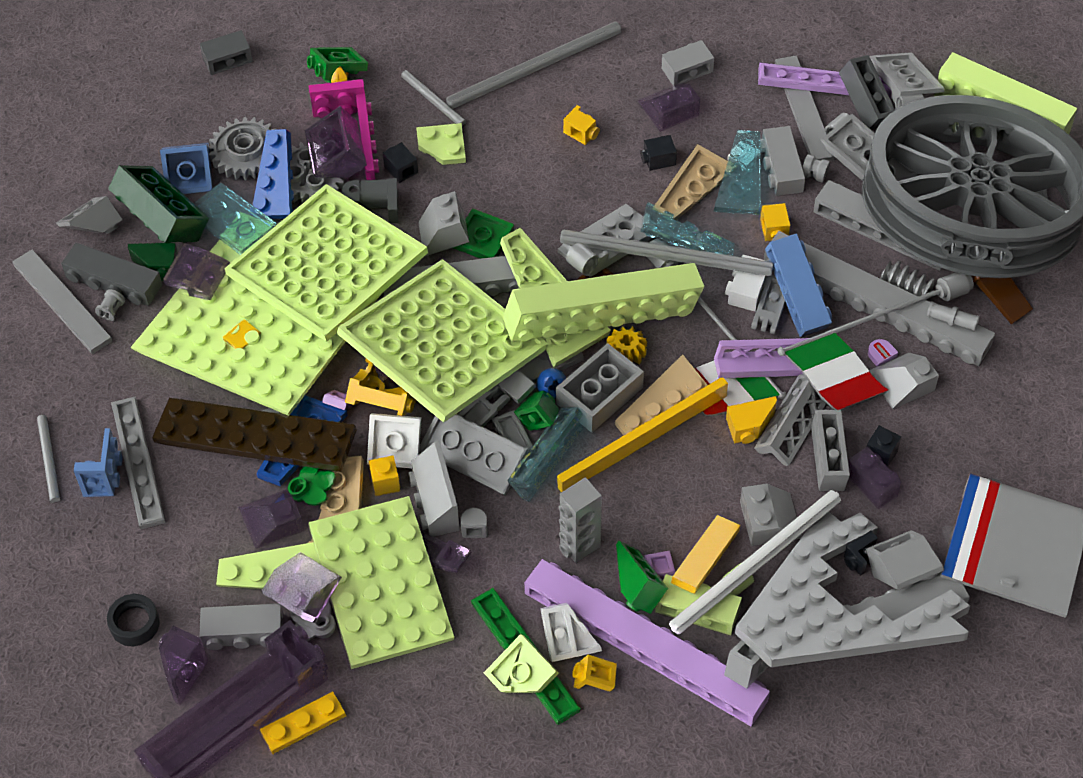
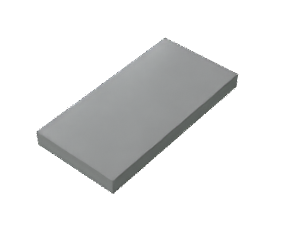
M455 414L444 423L435 416L419 449V452L422 453L434 442L439 441L446 466L504 495L507 494L529 451L458 414Z

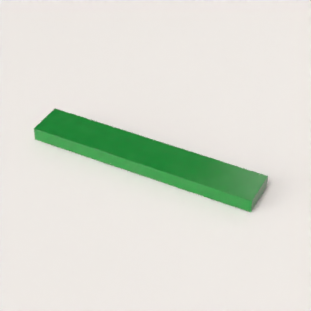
M494 588L471 600V604L504 651L520 634L524 635L536 648ZM557 676L542 692L535 693L557 725L580 712V707Z

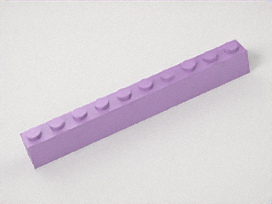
M542 559L524 582L526 595L547 607L567 603L589 632L751 727L768 702L770 691L761 682L754 681L748 688L741 686L724 676L726 665L722 664L714 655L705 654L698 650L690 641H683L677 638L669 629L658 627L645 615L636 614L629 610L624 603L620 601L615 602L608 598L602 590L589 587L578 576H570L555 563H548Z

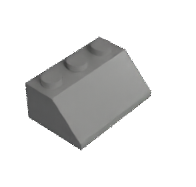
M439 441L434 442L411 461L412 472H408L411 487L416 486L418 492L414 493L416 507L422 508L423 514L419 515L422 530L427 529L429 537L460 531L458 507Z

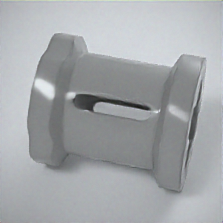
M108 289L104 294L105 298L101 305L95 308V313L100 318L114 321L116 318L115 313L119 306L125 303V298L119 292Z

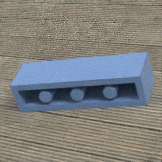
M793 234L770 242L765 251L769 261L773 263L774 274L799 336L802 337L826 329L832 323V313L829 307L824 304L822 299L823 290L819 284H816L812 263L807 261L805 256L806 248L803 241L799 240L797 234Z

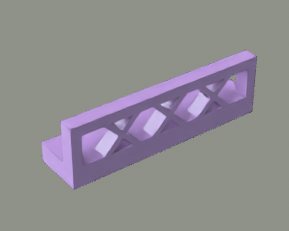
M809 338L721 340L714 357L718 378L801 375L803 373L786 356H780L777 351L772 350L779 347L785 348ZM757 348H759L758 350H756V351H754V352H748V351H750V350H752V349H757ZM725 349H736L732 352H724Z

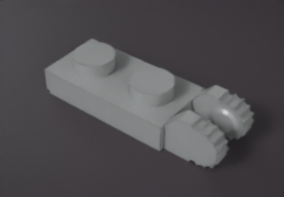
M496 385L465 407L458 415L484 427L509 402L510 397L504 394L492 405L489 400L499 390V387Z

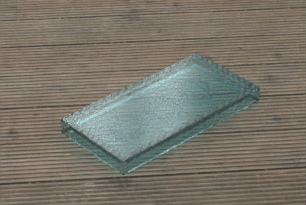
M219 183L193 203L210 218L205 229L240 255L277 225L276 222L222 183Z

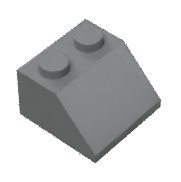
M455 191L433 198L418 222L421 243L427 246L428 254L425 256L469 242L464 210Z
M770 484L742 487L740 504L751 546L765 544L797 518L789 492Z

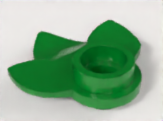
M304 466L300 471L299 477L294 478L289 483V496L296 502L304 501L307 505L311 506L320 505L328 499L325 491L333 486L336 474L330 471H319V468Z

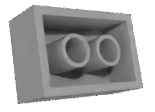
M607 343L556 387V404L593 433L643 389L644 371Z

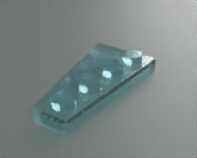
M737 130L713 212L760 215V131Z
M647 202L640 232L652 238L658 237L666 240L672 245H681L693 250L733 256V242L708 230L702 233L695 224L689 221L681 223L673 219L674 214L668 211H664L662 214L654 210L655 205Z

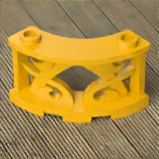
M366 358V363H369L366 370L360 369L353 378H350L345 403L356 405L360 402L397 410V415L399 416L411 413L417 400L402 387L385 389L383 381L376 376L387 375Z

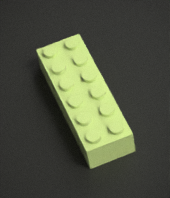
M953 52L941 67L938 81L944 87V92L935 93L934 96L969 95L1004 101L1030 110L1051 121L1067 134H1070L1077 111L1076 107Z

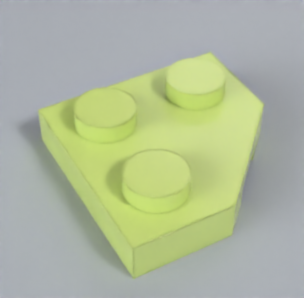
M462 123L416 127L418 149L425 154L428 153L443 165L466 163Z
M520 634L484 674L503 693L542 692L559 672L524 635Z

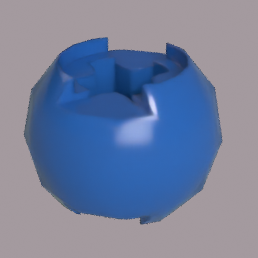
M548 368L542 371L537 378L536 386L538 391H545L556 399V387L566 379V376L561 370L555 368Z

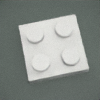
M371 413L367 464L369 465L368 460L394 455L396 467L412 468L411 461L419 455L422 417Z

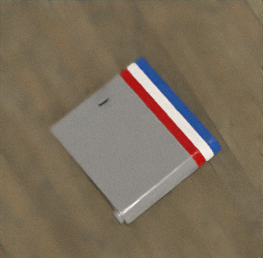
M969 474L941 577L1066 618L1083 551V509Z

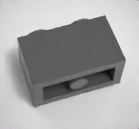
M242 30L200 43L202 57L210 75L253 62L250 47Z

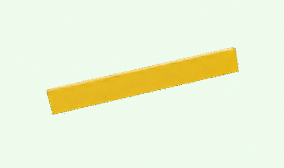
M723 377L717 379L557 475L558 489L563 492L585 477L590 479L727 397L728 382Z

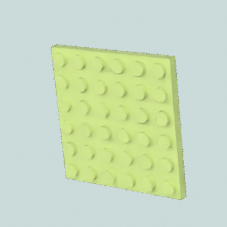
M326 184L224 269L227 276L327 342L337 333L339 326L364 310L427 255L428 249L424 244Z
M443 259L339 326L337 331L340 337L443 423L544 352L548 344L541 337L532 338L528 341L518 340L511 342L503 319L505 308Z

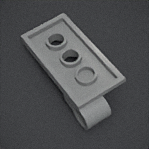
M912 52L870 56L878 75L892 90L891 100L895 103V109L913 101L924 99L923 94L944 92V87Z
M841 113L825 127L827 135L821 139V142L827 151L863 181L868 163L864 155H870L875 133L853 114ZM894 158L887 162L897 181L919 175Z
M625 204L580 232L648 242L658 235L659 228ZM576 243L575 245L562 244L558 248V253L566 258L570 265L584 276L589 277L594 276L627 255V253L589 248L582 243Z

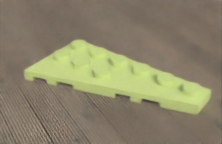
M521 228L502 237L500 244L519 288L567 282ZM606 326L594 331L580 330L574 334L563 333L549 338H541L548 343L546 351L553 368L609 336L611 330Z

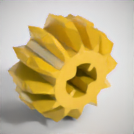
M622 326L621 331L614 329L612 336H608L606 344H610L632 363L634 361L640 364L641 358L646 356L647 340L643 338L642 331L635 332L633 326L629 330H626L624 326Z

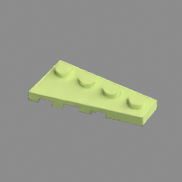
M314 542L219 559L216 585L218 587L321 593L323 572Z

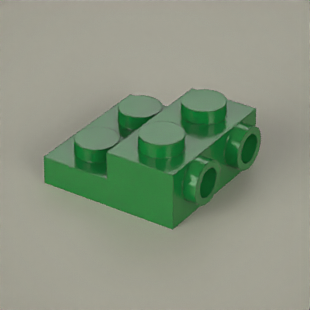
M352 47L310 48V55L307 57V67L315 70L316 77H322L324 81L331 83L332 76L338 67H341L345 73L358 74L359 71H367L368 62Z

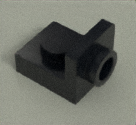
M871 530L847 545L844 554V561L851 571L855 570L860 576L864 574L867 566L865 560L868 558L866 549L876 545L878 538Z

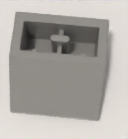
M912 530L866 549L873 577L897 590H906L912 587L913 583L920 580H930L935 577V574L944 571L943 565L926 538Z

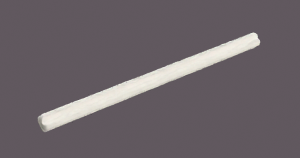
M833 490L827 492L672 619L669 623L671 630L677 634L684 632L841 501L839 493Z

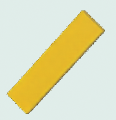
M717 515L672 576L671 584L695 594L738 534L740 525Z

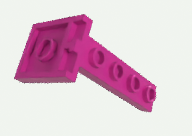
M363 79L309 85L313 117L328 118L331 115L339 114L349 116L358 112L366 180H375V173H379L378 159H373L372 155L376 154L377 150L375 140L370 139V135L374 134L373 121H368V116L372 115L371 102H366Z

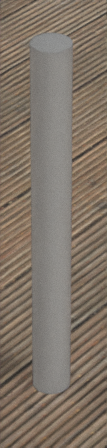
M405 70L401 74V77L455 124L462 123V126L466 124L464 118L411 73Z
M39 415L37 423L49 499L51 503L60 501L48 420L46 415Z

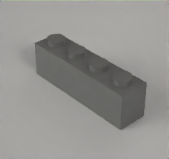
M79 243L74 244L61 263L68 280L74 283L80 281L94 290H115L135 305L144 304L149 306L162 287L158 271Z

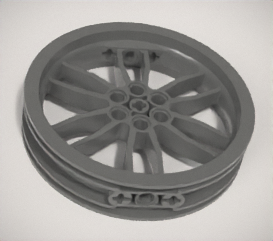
M969 95L928 97L913 101L894 110L878 126L873 137L869 161L863 177V200L869 215L878 228L899 247L925 262L953 272L979 277L1008 278L1030 275L1046 270L1064 260L1079 242L1083 231V149L1060 127L1020 106L996 99ZM940 142H960V155ZM973 144L987 147V153L975 152ZM995 149L1016 157L1001 163L992 159ZM894 158L921 175L897 181L887 162ZM1056 187L1062 195L1068 210H1064L1035 192ZM953 205H959L963 208L960 221L936 212ZM996 213L1021 229H997ZM969 214L981 216L984 227L968 224Z

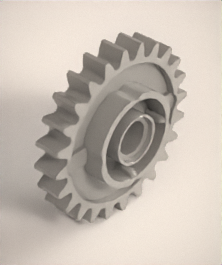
M244 117L242 122L235 118L234 124L227 121V127L219 126L220 132H213L214 139H209L210 161L213 163L214 168H218L220 174L225 172L227 178L234 175L235 180L240 176L247 180L248 176L251 175L256 179V174L259 173L266 131L277 129H272L271 123L265 125L263 119L256 122L255 117L251 121H247V118Z

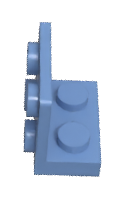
M105 428L101 462L85 461L76 462L74 465V473L83 497L114 496L115 487L120 485V475L117 472V466L122 465V452L118 451L117 437H113L110 428Z

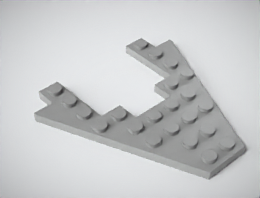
M828 512L807 529L736 625L735 634L767 665L778 667L965 641L969 631L956 620L969 612L970 605L954 591L949 590L894 621L889 619L875 605L853 615L823 588L836 581L838 574L825 561L844 552L847 545L870 530L876 535L878 527L862 513H858L841 522Z

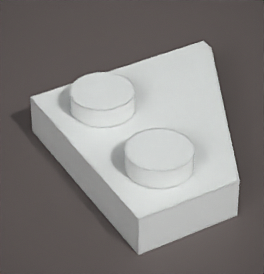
M567 603L540 608L551 662L602 651L601 646Z

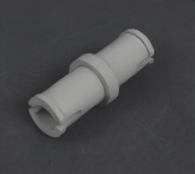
M934 302L930 304L927 313L929 318L932 317L948 322L949 326H954L955 324L972 331L976 330L980 318L978 315L960 311L958 307L950 308Z

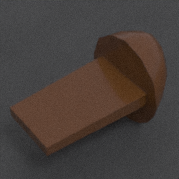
M971 276L973 284H977L1010 324H1013L1033 310L1011 277L990 278Z

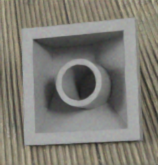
M103 196L92 198L56 222V224L64 228L94 233L105 232L108 234L118 228L117 223L122 218L109 198Z
M913 353L904 354L869 370L872 376L888 389L882 395L892 409L935 391L939 374L926 357Z

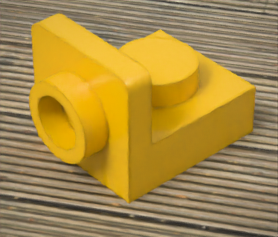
M587 655L580 662H577L573 668L574 688L580 689L586 684L610 692L615 688L617 663Z

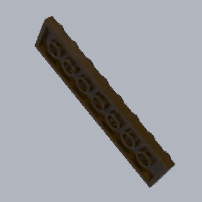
M169 397L152 439L154 443L342 472L357 429L354 424L293 415L288 416L279 413Z

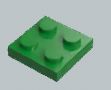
M472 208L465 219L469 242L452 248L480 259L498 257L502 251L501 239L514 231V224Z

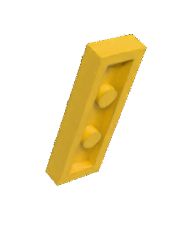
M331 692L260 729V732L271 753L275 754L346 717V714L334 692Z

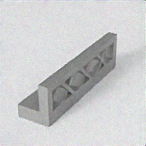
M804 374L798 375L754 447L760 454L772 453L785 466L790 465L811 430L815 411L822 410L826 404L821 397L819 400L815 399L814 388ZM805 404H809L810 408L808 418H804L803 407ZM794 422H798L799 434L797 437H793L792 426ZM783 441H787L788 452L786 455L779 449Z

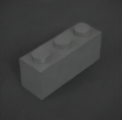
M865 55L850 59L839 71V75L862 123L871 130L877 129L880 123L895 109L870 56Z

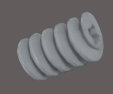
M897 261L894 265H891L892 262H889L880 278L918 297L932 292L935 281L932 278L928 283L925 282L926 274L917 278L918 270L916 269L909 274L908 265L901 270V261Z

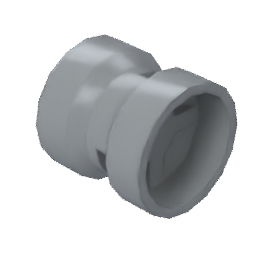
M807 154L802 167L804 176L806 178L811 176L816 181L823 183L830 161L826 159L817 160L815 156Z

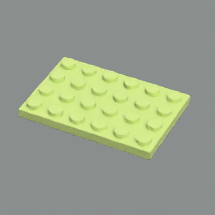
M409 496L309 522L310 532L351 669L454 640V634Z

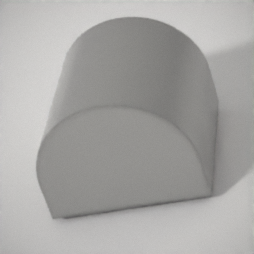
M470 508L462 514L461 533L463 538H486L488 536L487 516L484 511L478 508Z

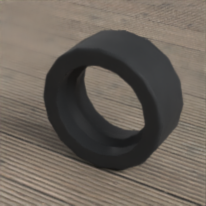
M128 594L115 600L109 607L106 616L107 625L112 636L117 642L125 646L134 647L150 641L157 633L160 625L156 606L151 599L141 594ZM132 608L146 610L149 620L144 627L133 632L122 631L119 628L118 619L123 612Z

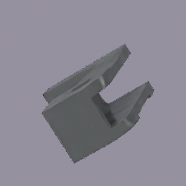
M397 178L351 180L343 185V195L366 209L388 208L389 223H398ZM353 188L358 189L357 192H350Z

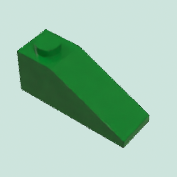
M618 541L616 550L620 588L622 594L627 599L626 604L637 612L643 610L651 614L667 592L668 587L638 549Z

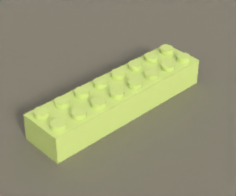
M695 263L513 289L503 319L512 342L518 340L528 341L537 337L549 338L563 333L574 334L580 330L594 331L606 326L619 327L627 323L639 324L646 320H663L672 316L684 317L692 313L704 289V284Z

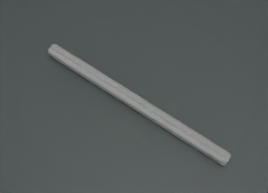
M616 21L452 94L446 98V103L452 109L616 36L621 33V26Z
M565 229L562 230L560 235V242L563 244L575 245L576 243H582L589 248L684 263H695L697 265L770 276L773 270V263L770 261Z

